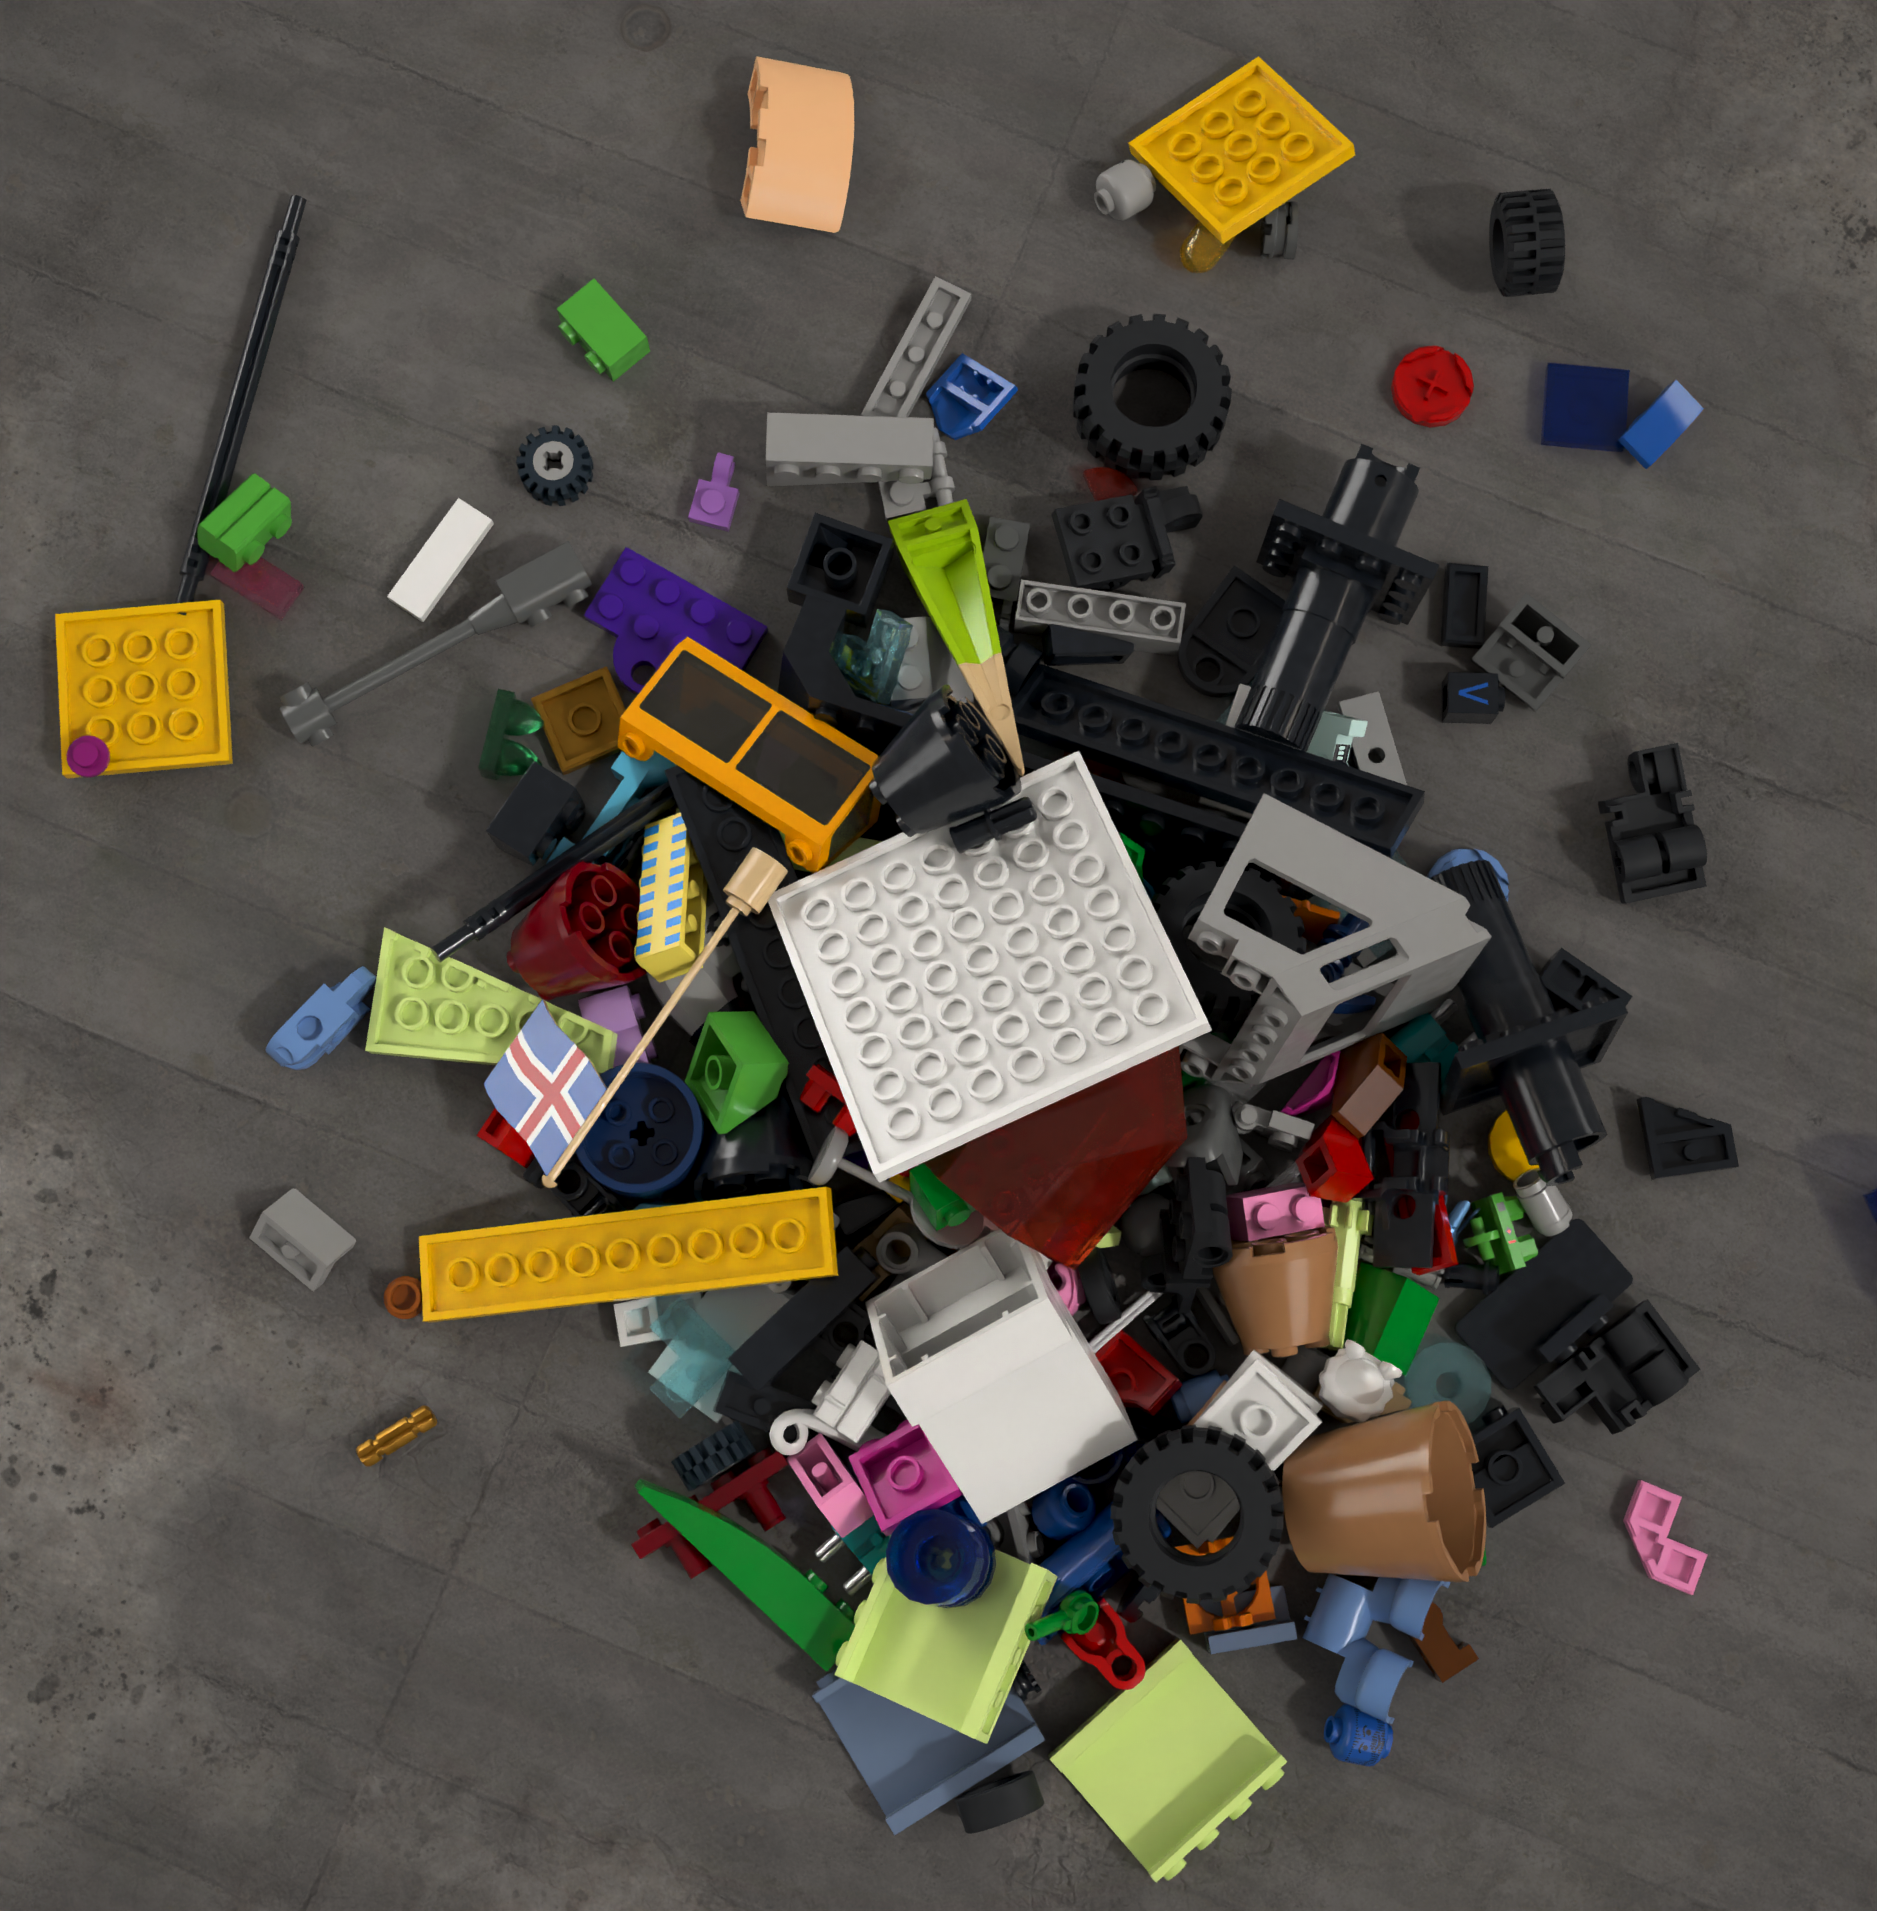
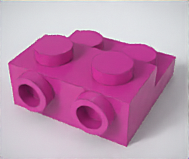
M908 1419L899 1424L896 1431L881 1439L877 1438L865 1442L860 1446L858 1452L848 1457L878 1525L886 1536L893 1534L963 1495L920 1425L912 1427Z

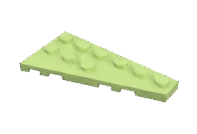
M384 927L365 1051L380 1055L497 1065L542 999L453 958L448 957L439 962L433 955L431 948ZM546 1001L548 1009L558 1026L590 1058L599 1075L613 1068L618 1034Z

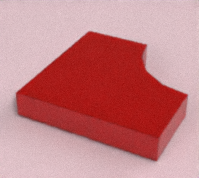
M1123 1330L1095 1353L1120 1395L1124 1407L1138 1408L1154 1416L1182 1386L1177 1377Z

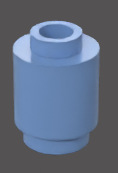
M1214 1369L1204 1375L1181 1382L1182 1386L1170 1398L1181 1424L1191 1421L1224 1380L1229 1381L1227 1374L1219 1376L1217 1370Z

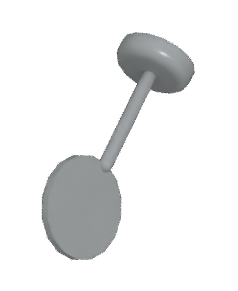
M837 1126L831 1130L813 1163L808 1177L809 1182L818 1186L826 1184L838 1167L910 1203V1211L915 1225L924 1236L934 1243L952 1249L965 1248L977 1240L983 1231L984 1217L981 1209L972 1212L964 1222L957 1226L951 1227L947 1225L936 1231L910 1191L888 1180L879 1183L872 1172L842 1158L848 1144V1134Z

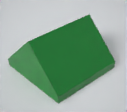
M1361 1262L1356 1273L1351 1308H1348L1343 1348H1345L1347 1339L1352 1340L1364 1347L1365 1352L1381 1362L1385 1361L1399 1368L1403 1372L1402 1376L1405 1377L1440 1298L1407 1277Z

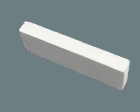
M458 498L388 594V599L421 622H424L494 525L492 519Z

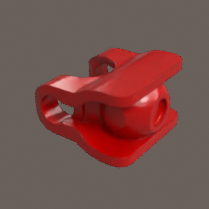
M1099 1595L1094 1600L1098 1604L1099 1615L1095 1625L1089 1632L1082 1635L1078 1633L1069 1634L1061 1629L1057 1633L1077 1657L1094 1665L1115 1688L1122 1690L1133 1689L1145 1676V1662L1127 1639L1125 1628L1119 1615L1104 1597ZM1121 1655L1129 1656L1131 1659L1129 1671L1123 1675H1115L1111 1667L1115 1658Z

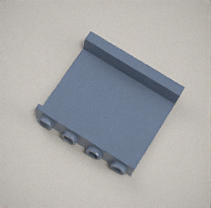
M837 1669L816 1681L820 1689L812 1695L815 1702H819L886 1815L885 1820L894 1836L1045 1741L1042 1732L1013 1685L987 1744L834 1675Z

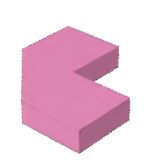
M1638 1480L1623 1522L1647 1576L1676 1590L1693 1595L1708 1554L1667 1538L1682 1497Z

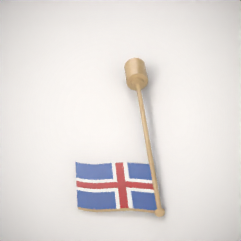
M752 847L723 889L729 896L726 904L731 907V910L608 1088L590 1058L558 1026L544 999L541 1000L484 1082V1086L496 1110L529 1145L545 1173L542 1176V1183L545 1187L554 1188L558 1185L554 1181L738 913L746 917L750 911L758 915L788 873V870L774 858Z

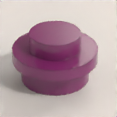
M88 735L77 738L72 742L67 751L69 767L81 777L91 778L100 775L105 771L110 762V751L107 745L95 736Z

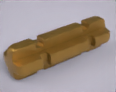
M426 1405L419 1407L410 1413V1418L403 1417L376 1434L375 1440L368 1439L357 1446L356 1453L360 1461L366 1467L372 1466L383 1459L382 1455H390L417 1438V1433L420 1431L425 1433L436 1426L438 1422L430 1407Z

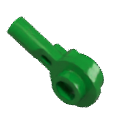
M1083 1590L1075 1591L1062 1600L1057 1612L1025 1626V1634L1030 1641H1036L1061 1629L1069 1634H1086L1097 1621L1099 1615L1098 1604L1093 1601L1089 1593Z

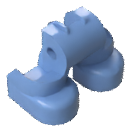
M1334 1574L1328 1575L1323 1589L1319 1587L1316 1589L1321 1594L1311 1617L1306 1615L1304 1617V1620L1309 1623L1302 1638L1345 1657L1335 1685V1694L1341 1702L1353 1706L1361 1712L1383 1722L1393 1724L1395 1718L1388 1716L1389 1707L1403 1673L1407 1667H1412L1414 1661L1390 1650L1379 1649L1365 1639L1374 1620L1391 1624L1395 1629L1422 1641L1424 1638L1422 1633L1423 1625L1433 1598L1441 1585L1449 1588L1451 1582L1379 1577L1372 1592Z

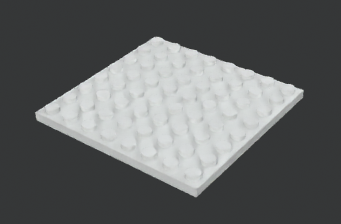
M1079 751L1021 777V792L1008 802L990 809L992 811L1020 798L1029 797L1037 812V819L1001 835L1002 840L998 842L994 838L961 854L953 843L949 828L984 814L983 811L924 834L916 833L914 836L908 837L902 832L775 891L768 900L867 1159L879 1183L1212 1031Z

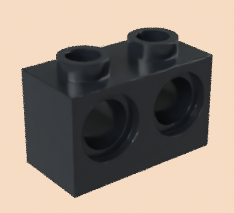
M1560 948L1550 957L1539 973L1554 1008L1557 1010L1567 1008L1569 1014L1581 1011L1582 1005L1599 997H1606L1608 1001L1622 997L1625 1007L1633 997L1563 948Z

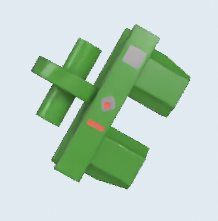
M1501 1192L1471 1202L1473 1212L1477 1208H1481V1210L1475 1215V1219L1469 1220L1474 1237L1463 1240L1465 1248L1477 1245L1482 1261L1489 1259L1491 1265H1499V1275L1526 1267L1525 1262L1538 1255L1534 1238L1530 1234L1516 1237L1512 1221L1524 1218L1525 1213L1517 1196L1503 1197Z

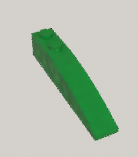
M640 1479L635 1484L637 1492L826 1672L836 1663L840 1647L845 1641L850 1640L856 1626L854 1624L856 1611L842 1598L837 1603L824 1593L829 1586L811 1568L804 1574L794 1563L760 1537L728 1517L684 1495Z

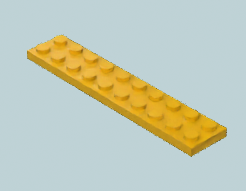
M829 1187L419 1236L423 1322H439L838 1276L832 1192Z

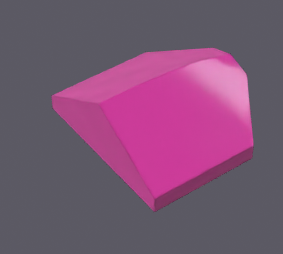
M1340 1051L1329 1054L1320 1061L1280 1112L1298 1118L1330 1105Z

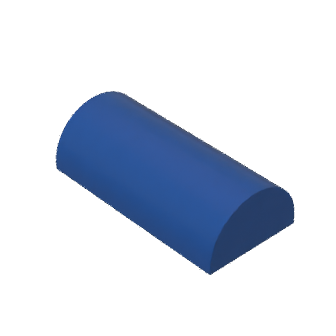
M1113 1501L1094 1517L1086 1529L1069 1538L1038 1565L1058 1576L1041 1618L1057 1612L1062 1600L1078 1590L1089 1593L1094 1601L1132 1569H1128L1122 1560V1550L1119 1545H1115L1113 1538L1114 1524L1113 1519H1110ZM1156 1508V1521L1163 1537L1167 1539L1172 1534V1530L1162 1513ZM1058 1631L1049 1634L1043 1638H1040L1037 1641L1041 1645H1046L1052 1638H1054L1058 1634Z

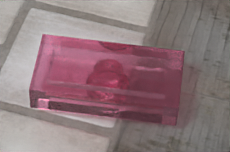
M261 557L252 565L245 563L237 572H233L219 561L210 573L216 580L281 621L305 588L301 582Z

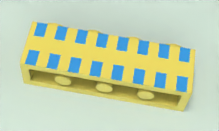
M680 813L647 824L645 826L644 844L642 846L643 863L642 876L639 880L640 903L639 911L637 912L638 931L634 955L638 965L645 969L659 983L686 974L704 949L708 884Z

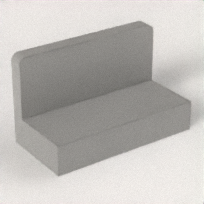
M294 1188L262 1212L249 1237L313 1292L325 1282L334 1263L351 1250L356 1243V1239Z

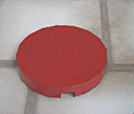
M1435 345L1419 347L1405 355L1395 369L1391 384L1393 402L1400 413L1414 424L1429 428L1446 426L1458 419L1468 407L1474 389L1472 372L1464 359L1455 352L1452 354L1444 350V347Z

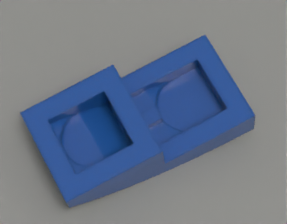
M1675 380L1661 392L1646 411L1632 422L1618 441L1647 469L1678 439L1704 408Z

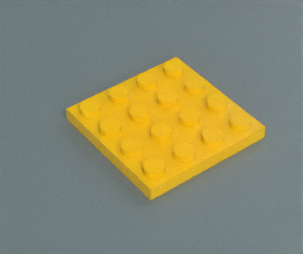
M1259 56L1128 143L1131 154L1140 163L1146 165L1152 175L1222 244L1355 156L1354 144Z
M221 600L55 614L62 775L65 778L81 777L69 767L67 751L73 741L88 735L101 739L110 751V762L105 771L98 776L233 764L224 603ZM183 612V613H187V614H186V616H185V615H181V614H177V613Z

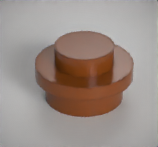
M409 1276L398 1277L391 1281L384 1292V1304L388 1312L399 1319H412L422 1312L421 1282Z

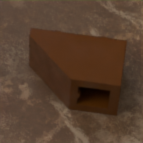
M1382 1032L1340 1050L1332 1115L1338 1123L1345 1126L1357 1139L1366 1135L1404 1089L1407 1056Z

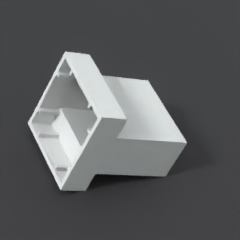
M1019 1219L1008 1223L865 1302L887 1388L911 1426L920 1425L981 1524L1137 1440L1120 1395L1050 1280L1039 1252Z

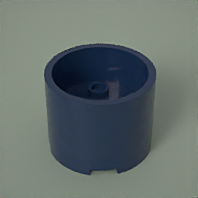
M635 1063L576 1149V1154L585 1169L598 1182L616 1195L638 1202L663 1200L681 1192L693 1180L697 1160L704 1141L707 1118L690 1088L678 1076L657 1065ZM623 1065L616 1066L600 1074L607 1088ZM646 1125L648 1130L655 1134L654 1137L647 1138V1145L642 1146L633 1136L641 1132V1126Z

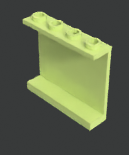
M920 1518L890 1535L891 1546L885 1559L882 1558L877 1563L873 1571L872 1583L874 1585L867 1600H863L855 1612L854 1624L856 1626L850 1640L845 1641L838 1651L836 1657V1666L838 1667L834 1675L987 1744L1030 1644V1640L1025 1634V1626L1041 1618L1058 1576L1036 1564L1026 1563L929 1520Z
M1178 1637L1145 1666V1676L1137 1686L1130 1690L1120 1689L1048 1755L1052 1763L1061 1773L1063 1772L1144 1866L1156 1883L1162 1877L1169 1881L1176 1876L1187 1864L1183 1858L1193 1848L1197 1847L1201 1851L1213 1842L1219 1835L1216 1827L1228 1816L1232 1820L1241 1816L1252 1804L1249 1797L1261 1786L1264 1790H1268L1278 1782L1285 1773L1281 1767L1287 1763L1286 1759L1277 1752Z

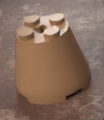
M1325 1226L1249 1242L1231 1240L1233 1253L1231 1260L1224 1265L1213 1267L1212 1269L1220 1293L1243 1346L1244 1355H1250L1253 1350L1263 1354L1271 1349L1272 1357H1285L1298 1354L1297 1346L1304 1345L1305 1348H1318L1330 1345L1329 1331L1338 1256V1240L1335 1234V1227Z

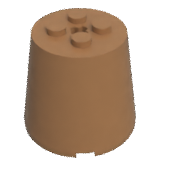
M1450 1401L1434 1402L1309 1436L1285 1459L1282 1476L1284 1518L1293 1550L1299 1562L1307 1571L1444 1582H1469V1576L1478 1575L1484 1557L1486 1542L1484 1488L1475 1489L1471 1463H1477L1479 1459L1468 1424L1458 1407Z

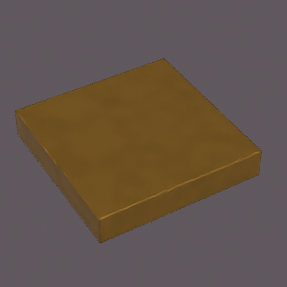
M607 666L531 698L563 775L622 751L618 748L620 717L626 709Z

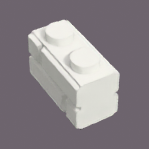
M862 1340L857 1347L851 1343L848 1344L836 1363V1366L842 1370L833 1383L825 1380L811 1401L817 1405L813 1412L816 1417L856 1443L860 1442L891 1394L885 1383L878 1351Z

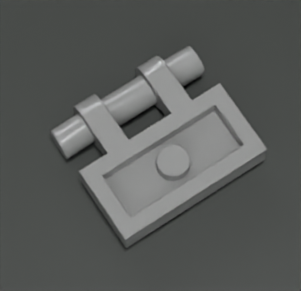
M937 428L933 429L932 480L918 484H906L900 481L878 482L886 523L889 520L925 511V499L936 497L938 507L953 503L952 492L955 491L953 478L947 474L944 458L948 454L945 443L940 441Z
M1249 1104L1241 1105L1233 1113L1234 1124L1239 1135L1249 1134L1252 1130L1259 1132L1261 1136L1269 1138L1267 1143L1269 1146L1287 1152H1292L1293 1148L1300 1149L1310 1140L1315 1125L1314 1123L1276 1110L1271 1112Z

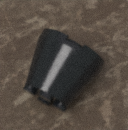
M947 684L928 696L872 764V772L875 779L869 783L870 790L880 803H889L897 814L896 821L899 827L908 837H912L916 833H927L984 810L1002 805L1018 795L1022 789L1018 772L1014 768L1008 770L1005 765L1007 760L1001 750L1004 745L996 732L968 698L963 697L958 701L950 695L953 693V690Z
M784 1082L781 1084L776 1099L726 1134H718L710 1120H707L704 1141L693 1176L694 1196L698 1201H712L823 1187V1185L818 1186L808 1181L814 1160Z

